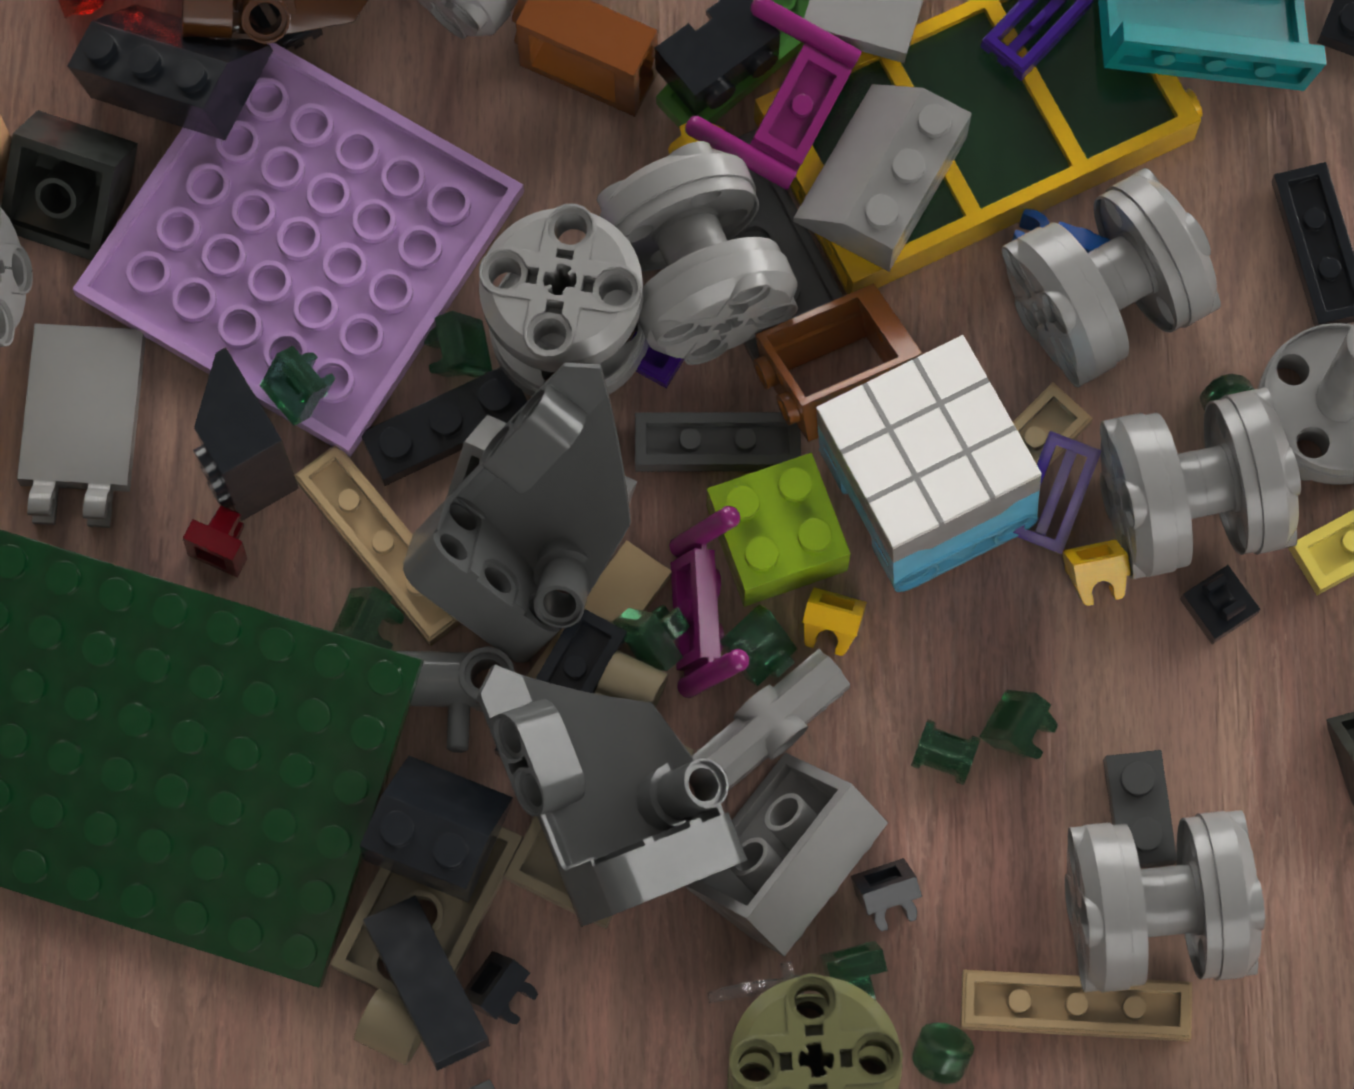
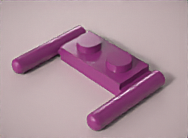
M753 0L751 13L754 16L804 43L803 47L798 53L750 144L700 116H692L685 125V131L687 135L697 141L708 142L712 149L740 157L746 163L749 170L788 190L862 51L772 0Z
M732 506L723 507L670 541L669 545L671 553L677 557L676 560L670 563L672 571L671 584L676 670L684 671V677L678 681L677 688L679 693L685 698L696 696L745 670L749 665V657L741 649H734L721 656L725 638L724 628L719 622L717 598L721 590V575L715 566V550L707 549L709 542L739 524L740 513Z

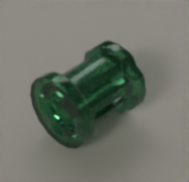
M927 719L911 766L919 769L922 765L945 772L955 776L956 783L964 785L981 738L973 735L969 739L962 738L937 729L936 723Z

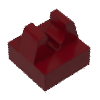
M220 505L208 525L192 519L183 536L188 556L238 578L247 561L243 541L239 540L244 528V523L240 522L242 515Z

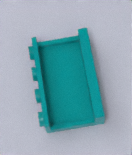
M1098 0L1104 68L1305 91L1327 65L1325 46L1309 44L1304 0Z

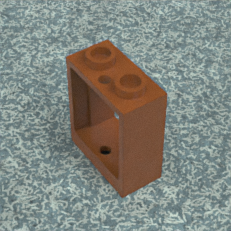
M518 0L513 11L512 22L516 24L514 43L518 45L520 66L631 116H636L658 74L655 70V47L658 46L657 29L591 0Z
M873 283L755 334L759 357L753 359V365L762 386L766 390L773 387L778 394L776 395L777 404L786 423L789 426L796 423L807 441L810 442L819 438L817 406L923 355V353ZM865 337L883 361V364L807 397H805L788 371Z

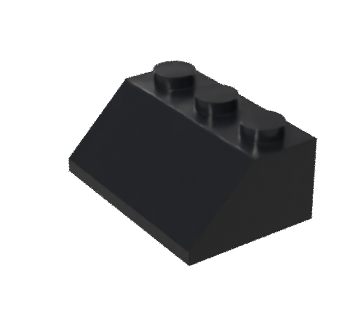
M134 4L92 20L67 66L93 99L225 141L270 58L273 49L268 44L258 43L252 39L182 37V18Z
M225 347L216 352L194 426L201 446L195 448L193 452L201 464L200 468L208 481L207 484L219 505L227 508L233 506L234 510L242 515L240 520L243 521L296 491L299 487L282 439L229 351Z

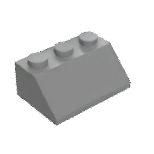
M872 84L799 207L793 222L890 272L968 135L972 113L924 88Z
M785 752L732 819L747 861L693 882L685 887L751 939L785 957L795 942L802 937L806 928L823 906L837 892L840 884L861 857L872 847L875 839L888 822L853 784Z

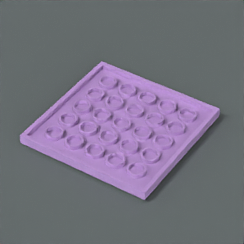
M269 43L268 45L271 46L273 52L226 140L224 141L183 127L73 287V292L76 297L127 327L139 330L144 334V337L209 375L216 352L226 347L260 405L330 446L338 447L351 457L362 441V435L372 426L522 197L524 186L278 44Z

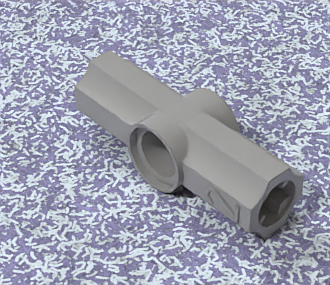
M818 649L774 687L767 685L754 694L735 713L733 717L735 720L720 733L713 736L692 757L694 760L707 758L719 764L727 775L729 791L768 757L773 760L789 749L808 729L807 724L821 712L825 711L835 700L843 696L850 688V683L836 663Z

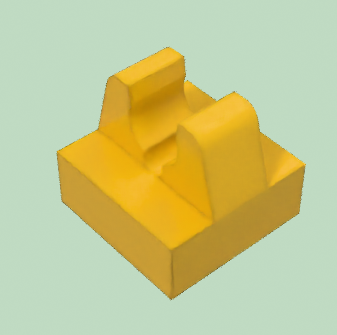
M1116 539L1063 550L1065 571L1069 575L1078 597L1086 606L1094 605L1092 590L1097 582H1109V590L1115 600L1122 599L1125 596L1127 576L1131 575L1129 556Z
M813 587L802 623H804L805 645L814 648L818 634L827 629L834 631L833 633L838 639L835 655H845L853 640L857 637L867 602Z

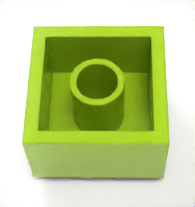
M812 452L707 488L706 507L709 515L726 506L735 507L740 513L739 524L719 536L718 539L744 607L848 571L851 553Z

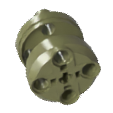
M809 973L773 986L761 994L744 1012L737 1024L730 1046L727 1088L898 1089L902 1073L903 1053L897 1032L889 1016L869 994L846 981ZM811 990V991H816V992H818V993H820V994H801V993L804 992V991ZM812 1008L821 1016L814 1019L806 1018L797 1010ZM866 1061L874 1062L880 1066L884 1073L879 1075L869 1074L863 1070L859 1063ZM805 1066H815L816 1074L821 1077H811L810 1068ZM756 1068L765 1072L768 1078L763 1081L754 1082L744 1078L741 1073L746 1069Z

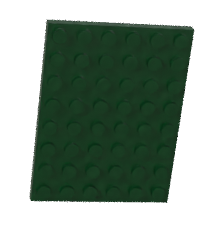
M0 529V887L317 988L322 987L363 858L359 845L384 791L424 660Z

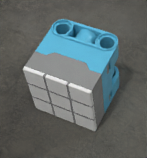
M964 335L816 407L819 452L841 492L848 494L871 535L872 549L896 592L913 589L1016 538L1019 535L1013 532L1021 526L1025 525L1024 528L1029 530L1037 523L1041 471Z

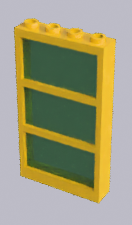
M969 0L917 24L905 63L866 52L861 53L802 165L798 169L790 188L801 206L872 84L924 88L972 113L968 135L890 272L815 233L847 294L873 283L877 288H880L1020 222L1025 209L1042 212L1193 141L1203 115L1197 96L1190 88L1184 90L1177 76L1104 68L1098 0H1093L1092 7L1020 81L1013 75L1014 70L1008 65L1003 67L997 62V56L993 52L988 54L981 48L982 39L1019 0ZM1040 0L1001 42L1008 46L1051 0ZM1069 0L1017 55L1023 58L1070 9L1075 1ZM779 88L755 99L754 121L758 127Z

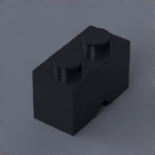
M719 0L706 10V16L710 21L696 31L688 23L655 47V70L694 116L708 106L712 110L720 107L734 94L735 86L750 75L753 78L762 76L777 62L780 48V32L777 28L751 13L753 0Z

